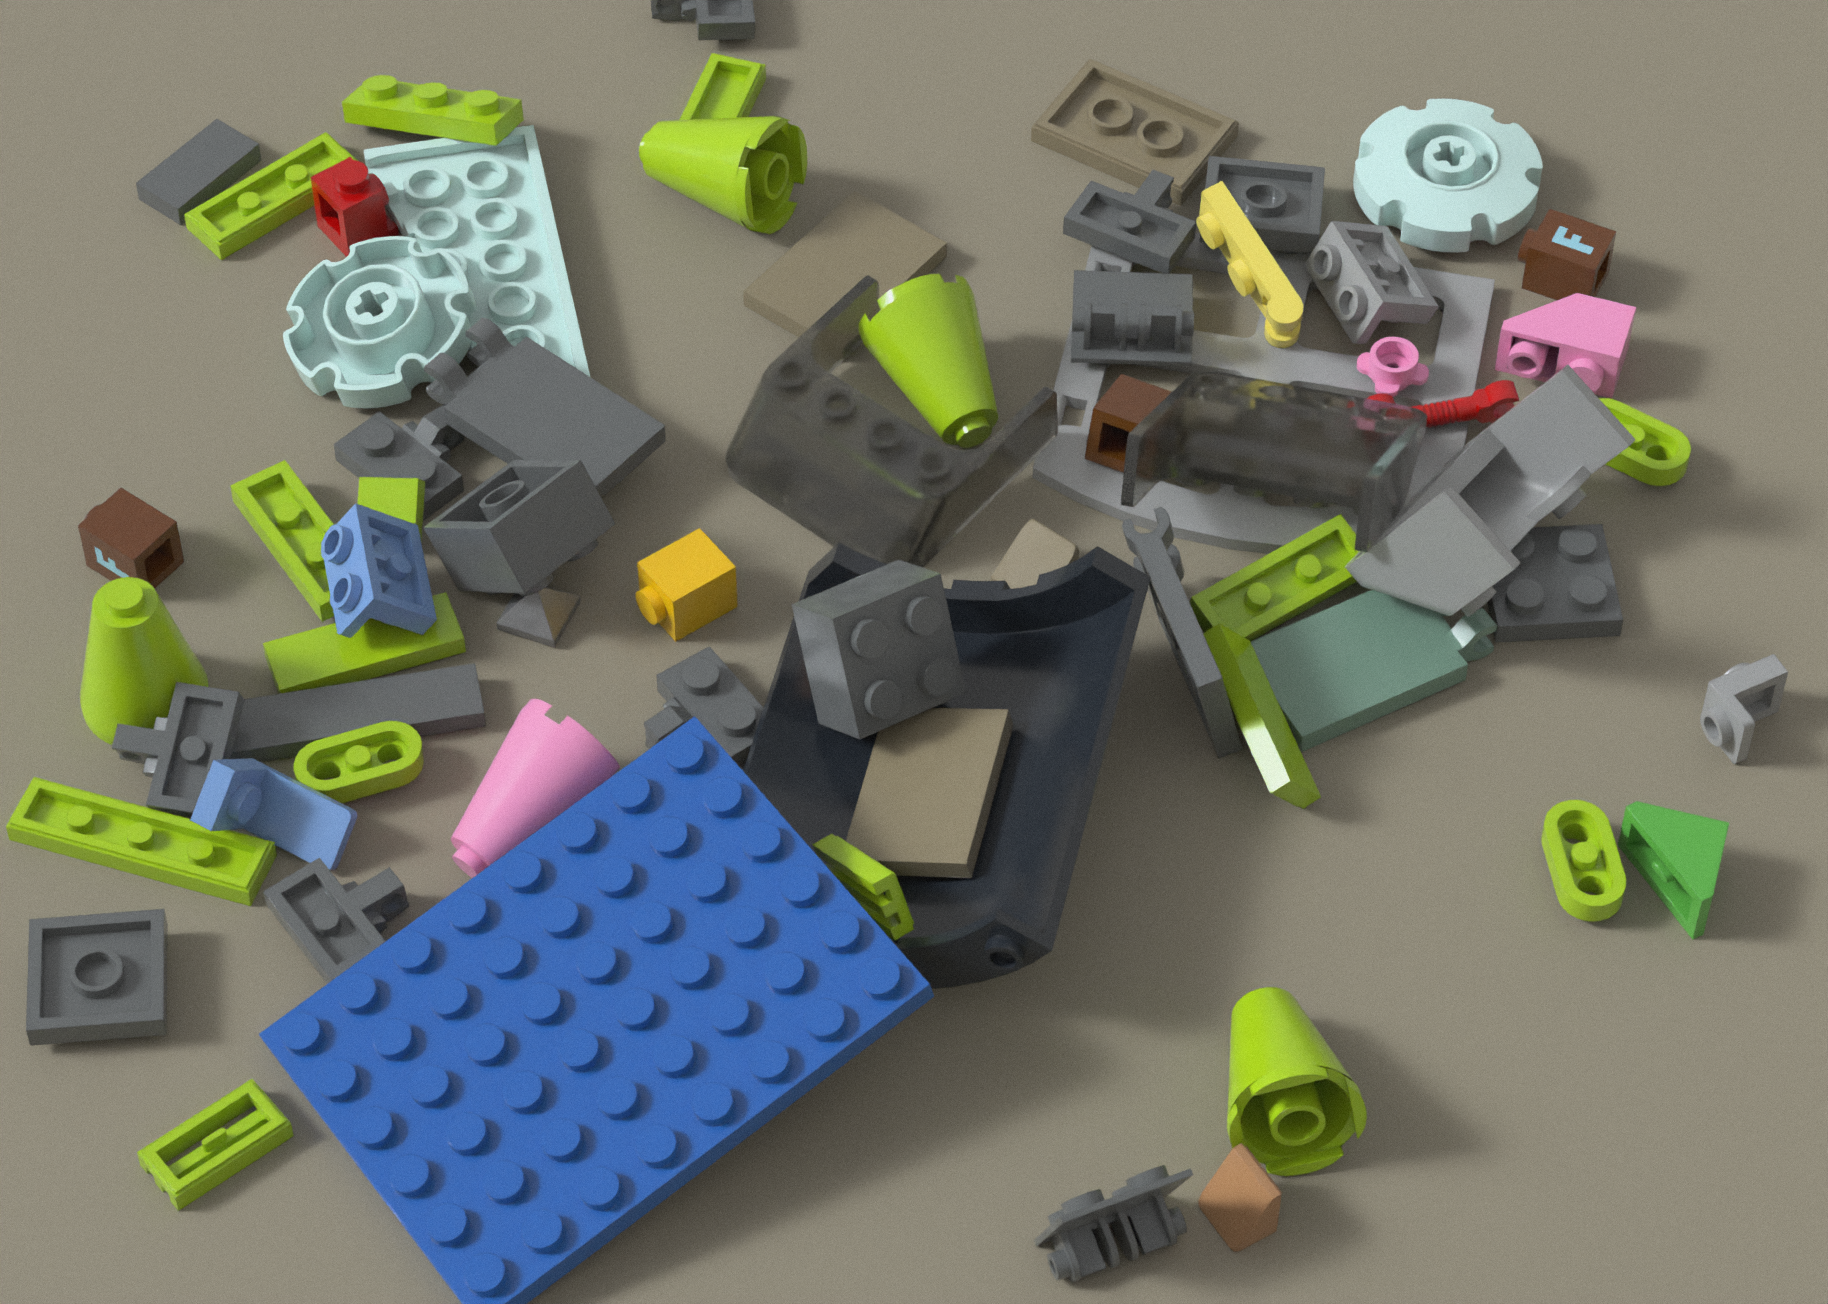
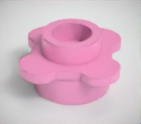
M1385 337L1378 340L1371 347L1370 353H1362L1357 359V370L1371 378L1375 383V392L1377 394L1384 393L1394 397L1398 395L1399 391L1404 390L1409 385H1423L1428 380L1429 375L1428 367L1418 363L1419 353L1415 345L1400 337Z

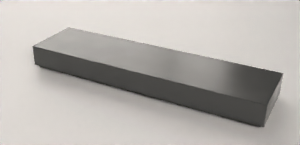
M476 664L245 699L230 759L253 758L259 762L295 757L303 747L313 741L384 721L406 723L413 727L420 737L485 727V714Z

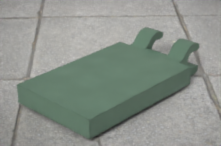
M1370 590L1253 640L1251 644L1300 751L1303 752L1465 681L1468 668L1467 662L1484 658L1494 651V645L1486 635L1495 632L1497 625L1484 608H1481L1469 617L1463 616L1451 629L1443 616H1446L1445 614Z

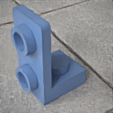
M253 758L213 760L190 821L210 831L245 829L262 839L275 842L276 846L309 863L320 857L329 870H335L339 865L357 819V812Z

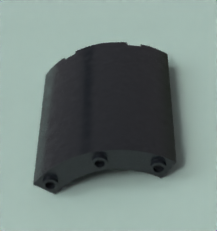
M838 542L808 571L799 601L887 564L861 554ZM1098 546L1085 556L1064 567L1039 574L1037 584L1011 589L1005 580H953L951 589L944 588L966 693L933 708L1009 709L1013 728L972 878L896 876L914 921V930L895 941L891 940L928 981L931 989L974 984L1004 976L1034 963L1053 950L1151 578ZM793 616L743 771L815 852L813 844L830 834L839 836L846 841L878 732L865 738L857 739L818 723L796 622Z

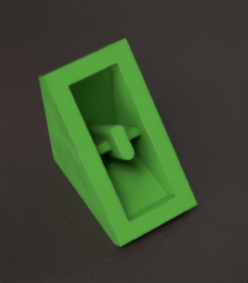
M1639 801L1629 804L1625 808L1618 847L1692 940L1704 935L1729 822Z

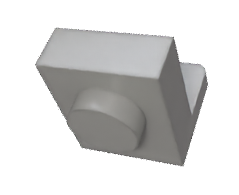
M1774 654L1751 664H1737L1730 668L1723 676L1715 678L1708 683L1700 715L1701 726L1709 742L1716 747L1720 746L1733 764L1747 759L1755 721L1779 711L1788 671Z

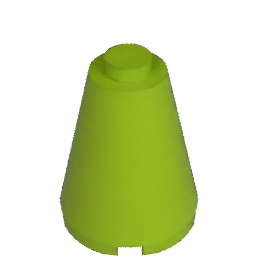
M779 116L659 121L644 134L639 146L640 160L643 163L645 173L650 178L750 231L772 234L781 229L792 216L797 202L788 200L794 183L804 185L808 159L806 140L799 126L789 124L788 121L790 120Z
M940 273L920 276L894 287L877 300L881 310L871 321H869L866 313L864 314L858 327L859 335L867 350L946 444L959 445L962 448L973 447L984 442L991 435L992 428L997 423L999 417L975 296L968 281L962 276L955 275L957 283L944 282Z
M134 577L118 578L106 583L97 591L93 598L80 690V704L86 724L98 738L112 745L117 724L153 729L156 717L168 718L176 682L209 687L207 674L154 587L148 582Z
M1264 987L1253 990L1237 1001L1231 1014L1227 1132L1231 1146L1233 1148L1241 1143L1244 1147L1247 1146L1258 1162L1265 1164L1267 1173L1279 1176L1307 1174L1333 1164L1344 1155L1342 1145L1354 1133H1356L1357 1139H1359L1365 1129L1367 1111L1362 1094L1290 992L1277 987Z

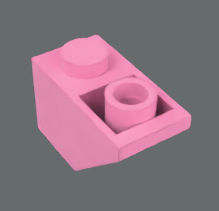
M1576 293L1504 320L1500 333L1495 370L1546 382L1566 365H1569L1595 395L1612 399L1629 348L1636 307Z

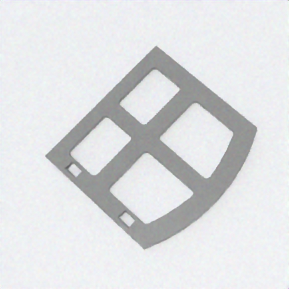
M1195 233V239L1176 264L1179 267L1229 274L1227 269L1229 262L1219 247L1213 250L1206 243L1199 242L1200 233ZM1092 245L1085 271L1132 272L1136 262ZM1268 249L1301 298L1304 315L1309 292L1318 289L1305 267V263L1311 253L1285 254ZM1414 267L1438 304V309L1442 311L1443 317L1433 363L1427 366L1429 369L1428 380L1423 385H1409L1393 397L1396 406L1401 408L1416 405L1424 406V404H1435L1438 401L1441 403L1444 400L1447 402L1449 399L1453 401L1455 398L1472 396L1476 388L1495 284L1494 279ZM1260 311L1256 332L1249 338L1194 330L1192 336V367L1140 365L1233 380L1242 384L1243 390L1219 491L1206 495L1166 483L1145 474L1140 479L1084 459L1093 408L1100 399L1107 368L1111 364L1071 362V321L1033 465L1032 478L1078 503L1121 521L1131 519L1134 525L1152 531L1158 526L1154 509L1162 507L1169 514L1175 538L1221 548L1269 554L1339 514L1343 516L1365 546L1434 474L1465 446L1469 421L1449 423L1443 426L1438 425L1437 427L1432 426L1431 428L1426 427V429L1420 430L1407 498L1403 501L1334 507L1269 505L1264 501L1263 497L1286 395L1292 391H1302L1364 401L1369 396L1377 393L1375 392V383L1371 378L1357 370L1356 365L1359 356L1304 348L1298 343V340L1291 347L1277 348L1270 345L1264 336L1266 318ZM1066 406L1085 410L1081 427L1061 425Z

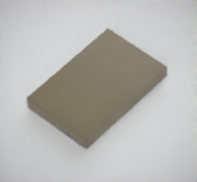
M1089 58L1032 125L1031 141L1140 188L1152 170L1174 177L1170 197L1173 198V203L1182 206L1207 175L1209 156L1221 157L1238 137L1239 122Z
M853 191L743 291L744 306L837 360L861 338L858 327L864 314L866 313L869 321H871L881 310L877 300L889 290L906 281L928 275L947 257V242L862 194Z
M931 708L878 731L846 842L894 872L896 876L972 878L1013 728L1009 709Z

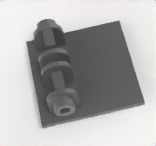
M1074 270L1071 362L1192 367V336L1194 333L1193 274Z
M1162 1165L1127 1179V1185L1112 1192L1113 1197L1105 1200L1101 1189H1097L1062 1203L1061 1210L1048 1216L1050 1226L1034 1239L1036 1246L1050 1241L1053 1242L1056 1251L1047 1254V1260L1054 1278L1058 1281L1068 1277L1073 1283L1083 1277L1104 1270L1106 1268L1104 1261L1110 1268L1119 1266V1253L1108 1226L1109 1224L1112 1225L1121 1250L1129 1261L1138 1259V1247L1141 1254L1145 1255L1166 1246L1170 1247L1177 1244V1236L1187 1232L1186 1222L1177 1206L1171 1209L1167 1208L1164 1198L1193 1176L1191 1168L1169 1176L1166 1166Z

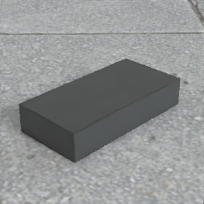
M216 119L136 182L138 198L177 224L182 225L186 222L185 213L222 193L261 161L259 144L219 119Z

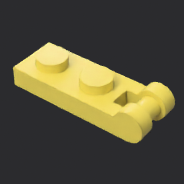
M1220 181L1201 192L1199 217L1196 218L1199 232L1206 244L1213 250L1219 247L1229 262L1227 266L1228 273L1237 291L1244 297L1250 294L1266 318L1264 326L1266 341L1277 348L1291 347L1297 342L1300 335L1303 315L1302 300L1223 181Z

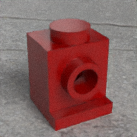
M348 157L310 177L317 226L346 257L350 253L349 247L352 244L372 238L399 235L397 225L386 215L385 206L389 203L387 191L375 174L368 173V168L364 163Z

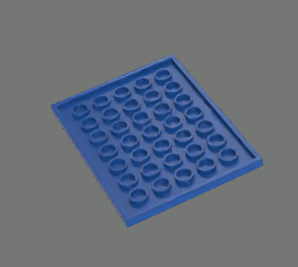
M694 716L259 1033V1036L460 1303L527 1304L935 996L928 981Z

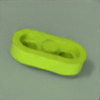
M1599 398L1636 439L1628 448L1607 462L1606 465L1643 483L1654 486L1671 485L1682 479L1687 471L1691 445L1688 438L1680 430L1620 401L1610 398Z
M384 721L316 740L303 747L294 760L295 779L340 803L401 787L412 782L422 771L424 756L421 737L413 727L406 723ZM389 760H396V761H393V762H390V763L383 764V763H385L386 761H389Z
M1565 800L1557 803L1545 816L1541 842L1558 901L1568 914L1577 919L1592 922L1608 919L1620 909L1626 888V875L1610 822L1606 814L1590 802ZM1567 839H1576V840H1579V841H1581V842H1579V843H1577V844H1572V843H1569V842L1566 841V840H1567ZM1585 891H1589V892H1593V893H1595V894H1597V895H1589V894H1586V893H1584V892H1585Z

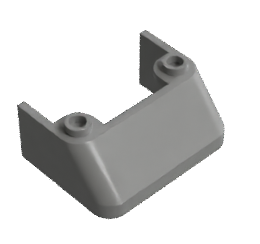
M1566 365L1450 458L1347 563L1345 568L1362 587L1448 616L1455 614L1461 609L1469 617L1487 603L1497 592L1492 586L1515 570L1521 563L1512 554L1511 550L1537 522L1551 512L1558 519L1569 513L1587 495L1580 486L1591 474L1628 448L1636 439L1569 365Z

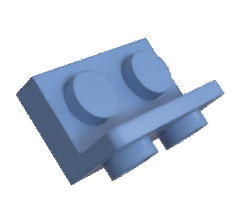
M355 503L337 524L332 525L327 530L321 542V555L324 559L330 591V604L333 607L337 633L351 638L369 618H373L385 624L394 625L423 635L437 618L418 525Z

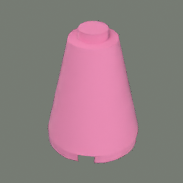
M531 699L521 709L451 837V842L457 849L452 859L471 878L475 877L611 778L620 768V765L611 753L591 733L568 715L560 724L546 717L544 714L552 705L542 700Z

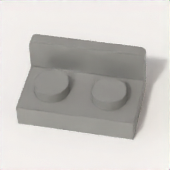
M1331 221L1305 263L1308 273L1354 344H1366L1381 320L1391 323L1428 324L1439 307L1387 226Z

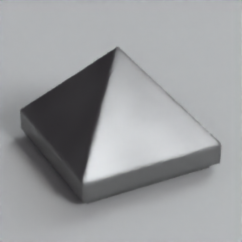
M550 586L529 596H520L519 593H514L496 623L497 629L555 647L581 602L580 596Z

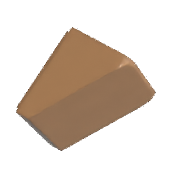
M1241 1143L1232 1148L1203 1190L1198 1204L1200 1210L1228 1247L1234 1252H1238L1277 1232L1282 1192L1248 1147H1244Z

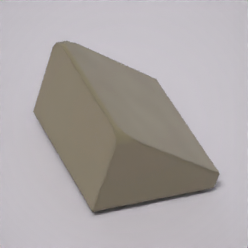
M1031 519L1015 538L992 574L991 581L1005 580L1011 589L1037 584L1039 574L1056 570L1078 560L1079 548L1076 544L1037 520Z

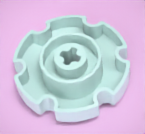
M1429 99L1425 109L1410 110L1405 106L1396 107L1377 118L1366 129L1360 139L1359 155L1355 161L1353 188L1359 206L1365 215L1375 225L1399 228L1401 230L1400 240L1402 242L1431 251L1467 252L1469 251L1471 241L1485 240L1492 245H1496L1514 236L1529 222L1536 209L1543 165L1540 152L1530 135L1519 124L1496 122L1493 119L1494 109L1464 100Z
M387 236L372 238L352 244L349 247V255L339 262H330L328 259H325L316 265L299 283L286 308L294 326L283 333L286 350L300 378L318 396H323L330 391H337L343 406L351 408H379L410 400L412 397L411 390L414 386L421 382L432 383L436 380L424 371V366L439 353L449 355L459 364L472 343V340L466 337V331L471 327L467 316L477 310L474 294L461 266L447 251L442 248H436L431 252L423 253L417 239L412 237Z

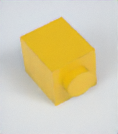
M700 528L637 562L639 590L635 593L637 605L649 623L652 625L659 623L675 642L738 607L736 566Z

